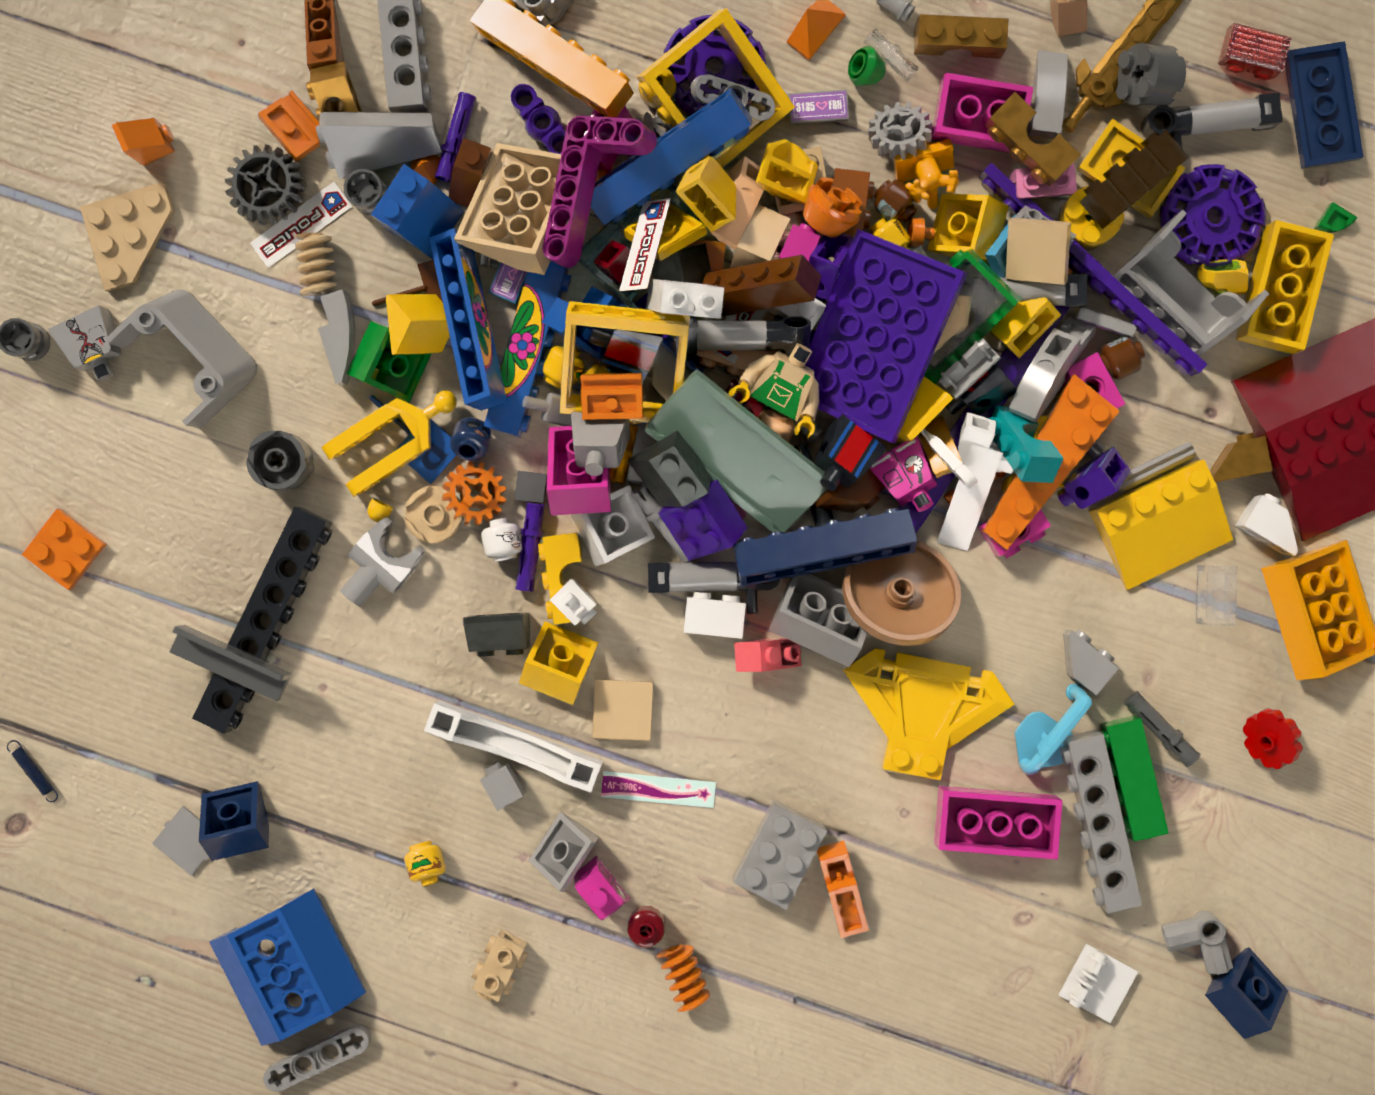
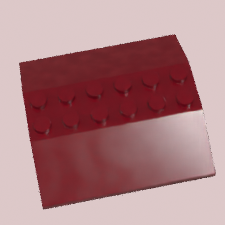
M1375 318L1305 348L1304 351L1287 356L1231 381L1255 437L1266 436L1273 470L1271 473L1301 541L1308 540L1375 510Z

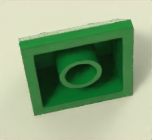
M370 321L346 374L410 403L432 353L392 355L389 328Z

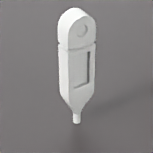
M925 429L921 431L933 452L968 489L978 482L973 473L963 465L940 438L930 434Z

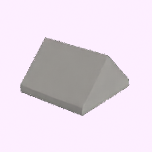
M560 812L530 857L529 862L563 893L592 850L598 835Z

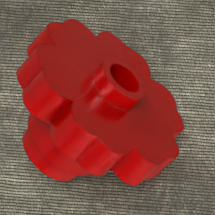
M1269 708L1247 718L1246 724L1243 726V733L1248 737L1244 741V746L1249 750L1252 758L1261 759L1264 767L1277 770L1286 764H1292L1298 760L1300 753L1303 751V746L1298 741L1302 733L1293 719L1284 718L1280 710Z

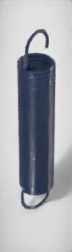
M16 740L10 741L7 744L9 752L8 745L11 742H17L20 745L19 748L12 752V757L25 771V774L41 792L42 796L54 790L57 796L56 799L49 801L46 797V800L48 802H55L58 798L56 790L27 755L22 745Z

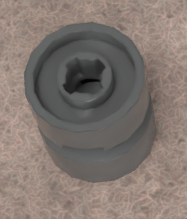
M357 169L351 172L344 183L346 198L361 213L371 215L388 189L384 182L373 171L368 169Z
M11 318L1 324L0 349L5 354L28 361H36L48 353L51 345L50 336L42 326L20 318Z

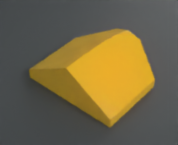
M786 139L768 143L756 183L770 195L805 204L809 187L814 183L818 165L815 161H811L800 146Z

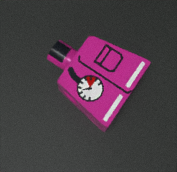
M917 436L912 441L904 442L880 456L870 467L871 471L901 506L912 501L917 511L922 512L934 504L927 491L934 488L937 482L924 447Z
M597 855L581 867L574 876L575 889L601 921L610 917L631 900L630 896Z

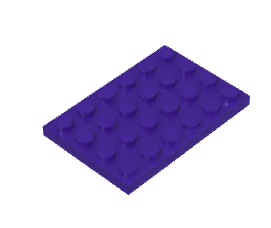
M857 229L810 343L809 349L812 351V354L805 366L814 371V378L819 384L818 409L836 418L843 414L861 429L891 443H896L968 273Z

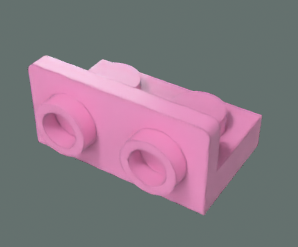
M1071 164L1050 187L1037 182L1031 175L1032 170L1030 168L1015 169L1009 176V179L1016 185L1017 199L1073 195L1077 191L1075 164Z

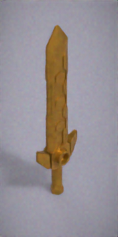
M1146 0L1142 9L1119 39H1116L1091 74V69L1085 58L1076 67V87H1079L1078 94L1082 99L1070 115L1063 120L1062 129L1072 133L1091 106L1094 108L1103 106L1102 108L1105 109L1123 104L1125 100L1119 99L1116 91L1112 92L1118 86L1119 55L1122 51H1128L1135 44H1149L1183 0Z

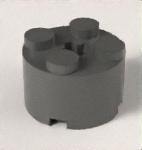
M1138 43L1133 45L1128 51H1122L1118 57L1117 97L1131 105H1170L1175 100L1172 99L1177 91L1181 92L1186 78L1185 60L1175 51L1178 49L1170 45Z
M267 431L257 436L249 447L250 450L246 460L248 472L256 483L268 489L280 491L296 489L307 481L314 470L311 449L297 435L284 431ZM279 455H280V456H284V460L282 461V463H283L282 466H277V465H276V463L279 462V458H278Z

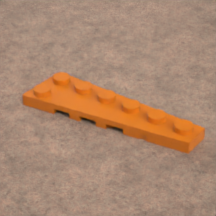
M1073 374L1068 379L1051 413L1036 437L1038 440L1052 441L1064 458L1054 482H1024L1019 479L1017 474H1014L1006 492L1002 495L982 532L1004 550H1008L1120 411Z

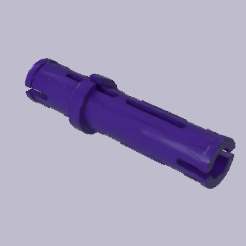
M458 93L445 144L441 145L442 155L435 177L445 182L451 183L453 165L462 140L465 138L474 104L477 100L474 95L469 93Z
M527 502L524 528H521L520 534H522V550L520 551L515 589L534 592L539 554L538 544H540L541 537L544 536L542 522L545 505Z

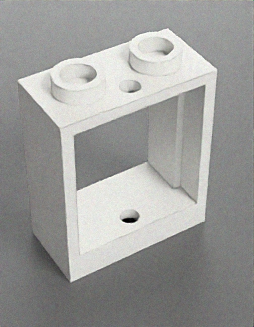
M650 278L646 309L659 313L721 319L724 288L708 284Z

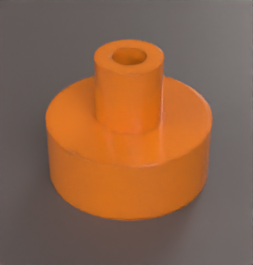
M924 218L910 219L907 233L911 237V242L908 247L922 248L924 239H934L935 229L925 227Z

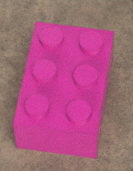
M945 73L939 87L932 140L943 141L950 139L952 144L1009 153L1010 149L1002 142L997 143L989 136L988 128L985 125L989 118L1014 92L1030 106L1034 87Z
M572 426L549 427L547 495L551 515L611 512V468H603V473L599 476L587 474L585 467H578L576 465Z

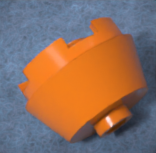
M822 177L815 185L809 187L803 216L807 223L816 231L825 236L835 238L859 222V216L862 213L859 208L862 202L850 188L847 187L843 191L832 185L834 179Z

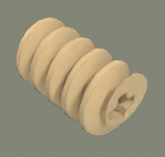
M301 233L294 235L295 238L301 240L295 244L296 249L303 251L296 255L297 261L305 263L297 267L298 272L305 275L299 278V284L306 286V288L300 290V295L319 296L329 294L330 289L337 287L336 283L328 281L329 277L336 275L335 271L327 270V266L334 264V260L325 257L326 254L333 252V248L324 246V243L332 240V236L324 235L323 233Z

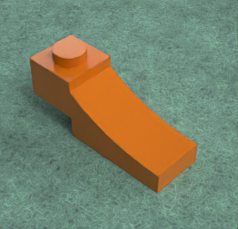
M844 840L819 847L817 855L840 937L844 938L869 931Z

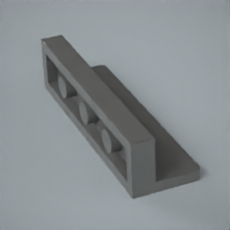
M187 625L174 627L172 632L177 634L170 649V653L275 701L281 699L292 673Z

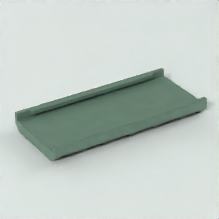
M698 369L683 382L651 417L645 427V432L656 441H660L678 430L710 474L711 481L718 480L732 501L772 532H785L827 490L820 483L825 473Z

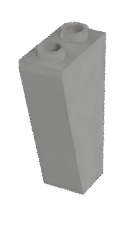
M323 112L320 113L319 125L316 126L320 143H326L328 152H326L330 169H336L339 179L347 177L357 169L372 171L441 153L440 138L432 113Z

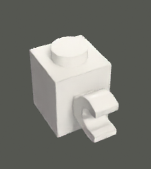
M570 579L550 599L574 625H577L580 621L585 625L597 613L593 608L598 603L574 579Z

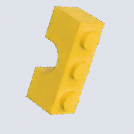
M578 532L542 537L543 543L538 544L540 561H545L547 572L542 573L544 590H549L550 599L564 586L562 581L564 569L571 563L583 562ZM551 601L546 602L548 619H553L554 625L572 623Z

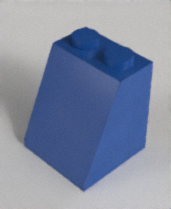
M403 164L371 215L386 230L433 260L429 238L453 229L465 211L432 182Z

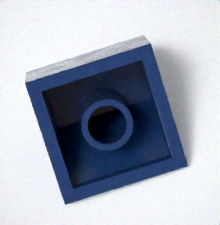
M258 781L201 794L199 843L211 861L269 848V821Z
M1248 947L1232 960V969L1227 973L1216 974L1213 977L1205 994L1209 1001L1244 1039L1272 1030L1288 993L1287 988L1252 949Z

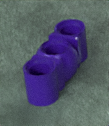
M528 84L515 86L510 95L511 102L516 113L522 117L527 134L533 140L541 142L543 147L549 152L561 154L562 152L559 153L553 149L557 142L564 141L566 133L559 113L554 108L545 105L544 101L537 96L532 86ZM524 95L533 98L532 102L527 106H520L518 104V100ZM541 118H547L551 123L546 129H538L536 127L537 121Z

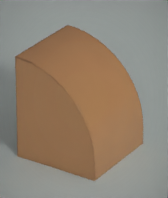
M1050 0L1052 21L1058 37L1087 31V0Z

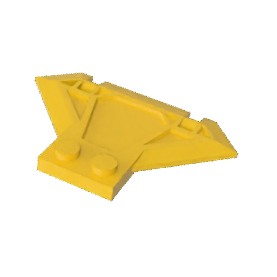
M874 648L853 662L850 667L843 669L888 738L882 768L885 770L941 781L946 751L1015 705L994 672L982 669L980 678L970 676L971 667L898 652L896 653L895 661L884 659L885 650ZM882 670L892 672L891 679L882 678ZM968 687L978 689L977 696L967 695Z

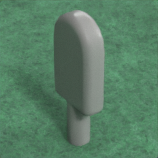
M549 393L546 400L530 396L524 397L523 407L541 411V419L544 422L560 426H572L571 414L560 413L561 395Z

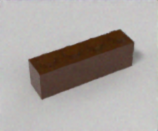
M803 255L708 272L705 273L702 284L724 288L721 316L815 301L821 275Z

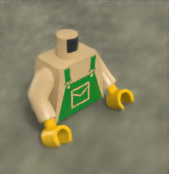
M797 343L790 356L777 351L773 356L765 355L750 363L738 381L739 385L732 388L728 394L732 397L736 391H739L742 395V399L739 401L740 404L746 402L749 397H752L795 421L801 418L802 420L794 429L795 435H798L800 426H805L808 429L807 439L814 433L815 427L812 422L815 420L819 405V384L814 378V371L805 366L812 351Z

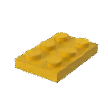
M1112 118L1077 170L1091 180L1095 181L1098 179L1102 183L1106 180L1103 174L1116 163L1120 167L1123 166L1125 163L1122 158L1135 147L1139 151L1144 148L1141 145L1144 139ZM1180 164L1131 205V207L1150 219L1185 170V167Z

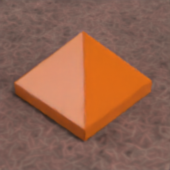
M431 155L412 160L410 168L435 185L437 182L435 173L437 172L441 157Z

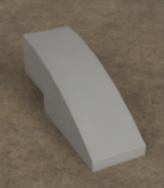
M1042 50L1037 52L1032 86L1034 88L1030 105L1037 113L1029 122L1027 134L1029 136L1054 139L1062 132L1067 85V54Z
M341 289L320 296L329 324L319 327L318 330L335 383L343 387L348 385L350 376L346 373L355 354V322L349 293Z

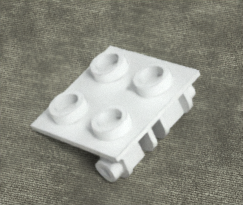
M1085 944L1058 995L1068 1000L1074 1007L1078 1009L1081 1007L1111 1023L1138 971Z

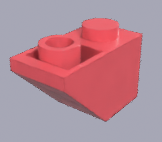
M776 638L734 642L736 672H765L802 666L800 645L789 639Z

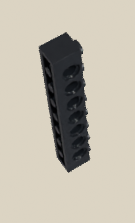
M294 506L231 636L229 645L251 654L247 649V644L253 639L258 644V652L253 656L269 663L266 659L270 651H274L281 641L282 635L279 632L283 624H288L294 614L295 609L292 608L296 597L300 598L307 587V582H305L309 571H314L320 560V556L317 554L321 546H325L331 538L333 530L330 527L333 522L302 507ZM302 534H306L310 540V544L305 550L298 546V539ZM290 560L294 561L297 566V571L292 577L285 571L286 563ZM277 586L284 592V598L280 603L276 602L272 595L273 590ZM263 613L268 614L271 618V625L268 629H265L260 624V617ZM214 673L192 719L223 734L232 731V729L236 730L244 716L241 711L245 702L249 703L252 700L255 691ZM224 692L232 696L233 703L231 707L225 706L222 702Z

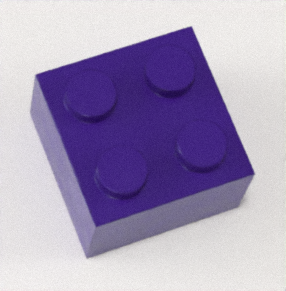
M718 480L711 481L709 492L684 507H663L658 512L688 561L731 548L748 528Z

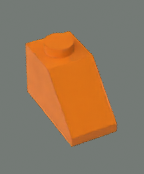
M155 118L117 122L111 125L123 152L143 166L175 152L171 144L174 141L172 132L166 124L162 125Z

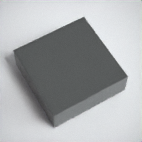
M518 471L514 500L544 503L547 474Z

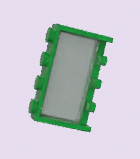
M972 248L965 253L960 249L948 261L951 267L968 273L959 295L971 296L972 300L967 328L945 342L931 358L924 377L934 384L939 382L938 380L942 377V372L945 373L956 361L959 362L963 358L962 356L974 345L975 341L979 342L1023 299Z

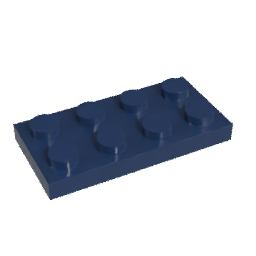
M1345 41L1284 52L1283 58L1301 169L1362 159L1364 156Z

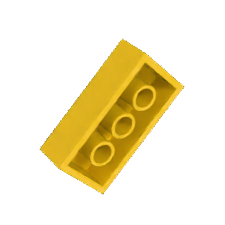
M1275 220L1265 226L1245 302L1248 303L1264 290L1269 295L1250 318L1238 328L1236 340L1289 354L1305 350L1334 234Z

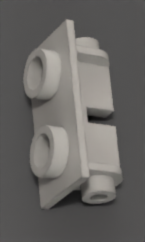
M983 338L979 342L975 341L974 345L962 356L963 358L959 362L956 361L945 373H941L942 377L938 381L956 400L1001 358Z

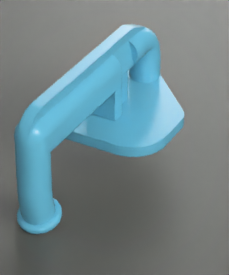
M1071 684L1067 687V697L1075 702L1059 722L1043 712L1036 711L1028 714L1015 730L1018 763L1025 774L1033 775L1044 767L1057 766L1063 763L1060 747L1064 746L1063 741L1067 736L1073 735L1071 731L1092 705V699L1080 685Z

